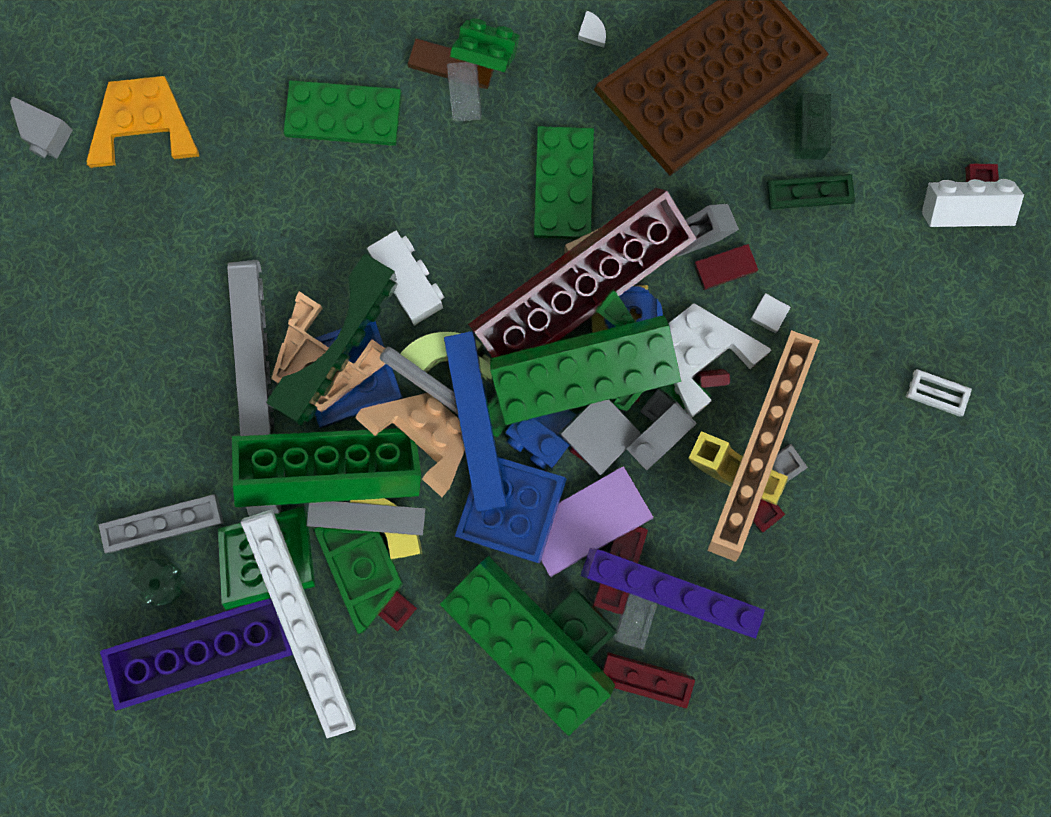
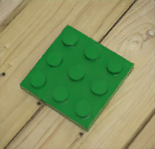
M300 507L275 514L303 589L315 587L309 526H307L308 517L305 508ZM237 523L218 528L221 604L225 610L270 599L271 597L242 524Z

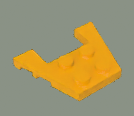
M165 76L108 82L87 157V165L90 168L115 165V137L170 131L171 156L174 159L199 157V151Z

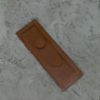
M415 39L408 61V68L484 89L489 88L494 69L450 57L452 48Z

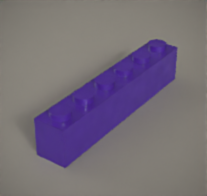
M595 548L589 549L580 575L581 577L755 639L765 612L764 609Z

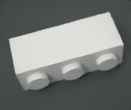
M976 179L969 182L942 180L928 184L922 214L930 227L1015 226L1024 194L1014 181L1008 179H1000L997 182H984Z
M396 230L367 247L372 258L395 271L397 279L395 282L398 285L394 294L414 326L443 309L441 300L444 296L436 283L431 285L427 280L426 276L429 275V272L421 259L417 262L411 254L415 250L406 236L401 238Z

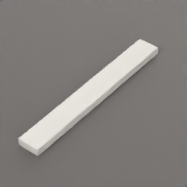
M273 509L243 518L241 521L242 527L326 738L355 730L356 723Z

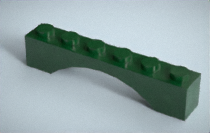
M365 253L348 277L350 287L349 309L337 339L314 363L296 373L282 377L266 401L273 410L302 426L304 421L309 422L317 411L315 404L321 395L325 397L334 384L332 378L337 371L341 372L346 367L350 356H348L353 346L358 347L366 335L364 329L369 321L374 322L382 310L380 304L385 297L390 298L398 285L395 282L397 279L394 270Z

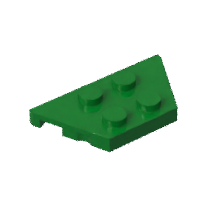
M317 527L313 530L358 634H362L403 585V581L393 559L390 558L389 549L381 532Z

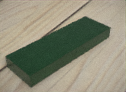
M852 174L767 181L769 210L853 204L855 202Z

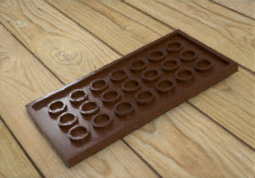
M717 0L596 84L594 91L667 174L671 176L825 61L829 53L780 0Z

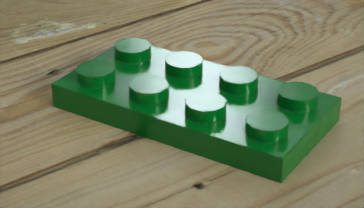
M290 80L284 136L396 146L402 95L401 89Z
M538 126L534 238L578 239L591 233L594 128Z

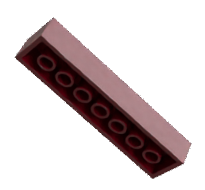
M654 188L468 325L492 358L557 342L597 313V307L612 289L620 296L697 240L668 191Z

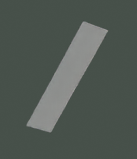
M337 501L309 503L307 526L423 535L425 509Z

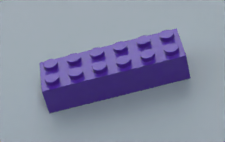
M270 598L101 650L100 654L115 711L293 655V652Z

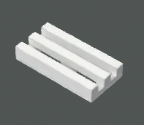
M916 369L914 370L913 379L910 382V388L906 397L961 417L964 415L972 389ZM920 379L962 393V398L920 384ZM918 389L959 404V407L919 394L916 391Z

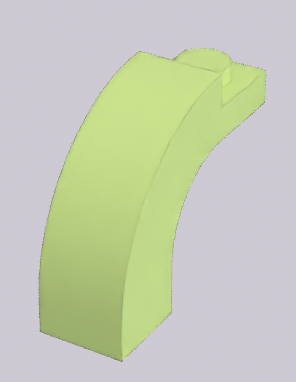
M437 332L425 335L409 344L400 354L428 373L435 365L448 361L444 337L461 333ZM476 340L477 351L479 355V353L483 350L482 343ZM484 354L482 357L479 356L482 377L492 384L490 358Z

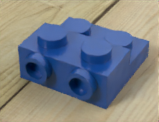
M568 409L512 423L505 432V435L509 437L507 443L518 452L524 449L532 455L530 461L542 470L546 466L552 470L570 446L559 432L576 415Z

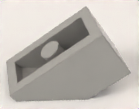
M12 97L10 103L21 138L30 145L29 150L42 158L49 155L57 159L73 130L63 120Z
M709 205L687 218L685 221L697 240L676 255L679 257L716 243L738 231L739 228L729 205Z
M676 402L641 434L627 450L648 470L697 423Z

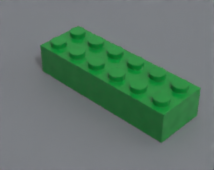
M665 315L490 358V371L506 425L682 382L670 326Z
M399 428L383 429L376 436L369 430L232 436L235 507L419 496L421 468L417 444Z
M489 556L440 603L441 607L568 736L612 695L616 684Z

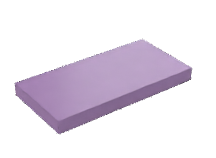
M624 466L559 503L541 559L550 577L587 557L590 548L601 549L653 519L650 510Z

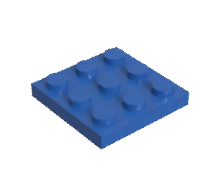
M369 321L364 329L366 335L358 347L353 346L348 356H350L349 361L351 363L357 361L371 339L385 348L376 321ZM341 329L316 337L315 339L330 347L337 339ZM385 364L325 411L320 412L317 410L315 416L319 427L322 429L353 418L362 408L403 399L393 368Z
M498 457L507 506L477 512L471 485L455 537L540 564L567 479L563 476Z

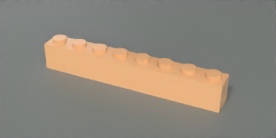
M791 330L707 551L735 562L739 558L820 340Z

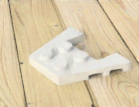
M692 304L668 323L682 381L674 383V390L676 394L679 393L685 406V411L691 418L711 402L707 394L692 379L727 349H731L749 369L753 368L771 352V349L696 304Z

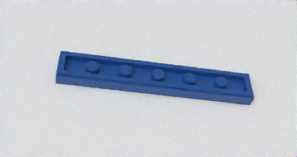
M474 332L446 336L444 341L476 511L507 506Z

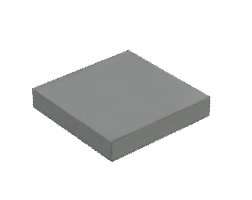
M610 400L586 405L559 432L566 442L599 475L641 435Z

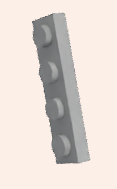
M213 494L98 525L104 553H113L216 526L224 522L218 496Z

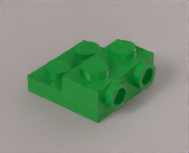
M472 18L466 20L460 28L459 38L452 45L450 57L506 72L515 58L520 35L513 33L514 31L511 28L505 26H498L497 28L487 26V23L480 19Z

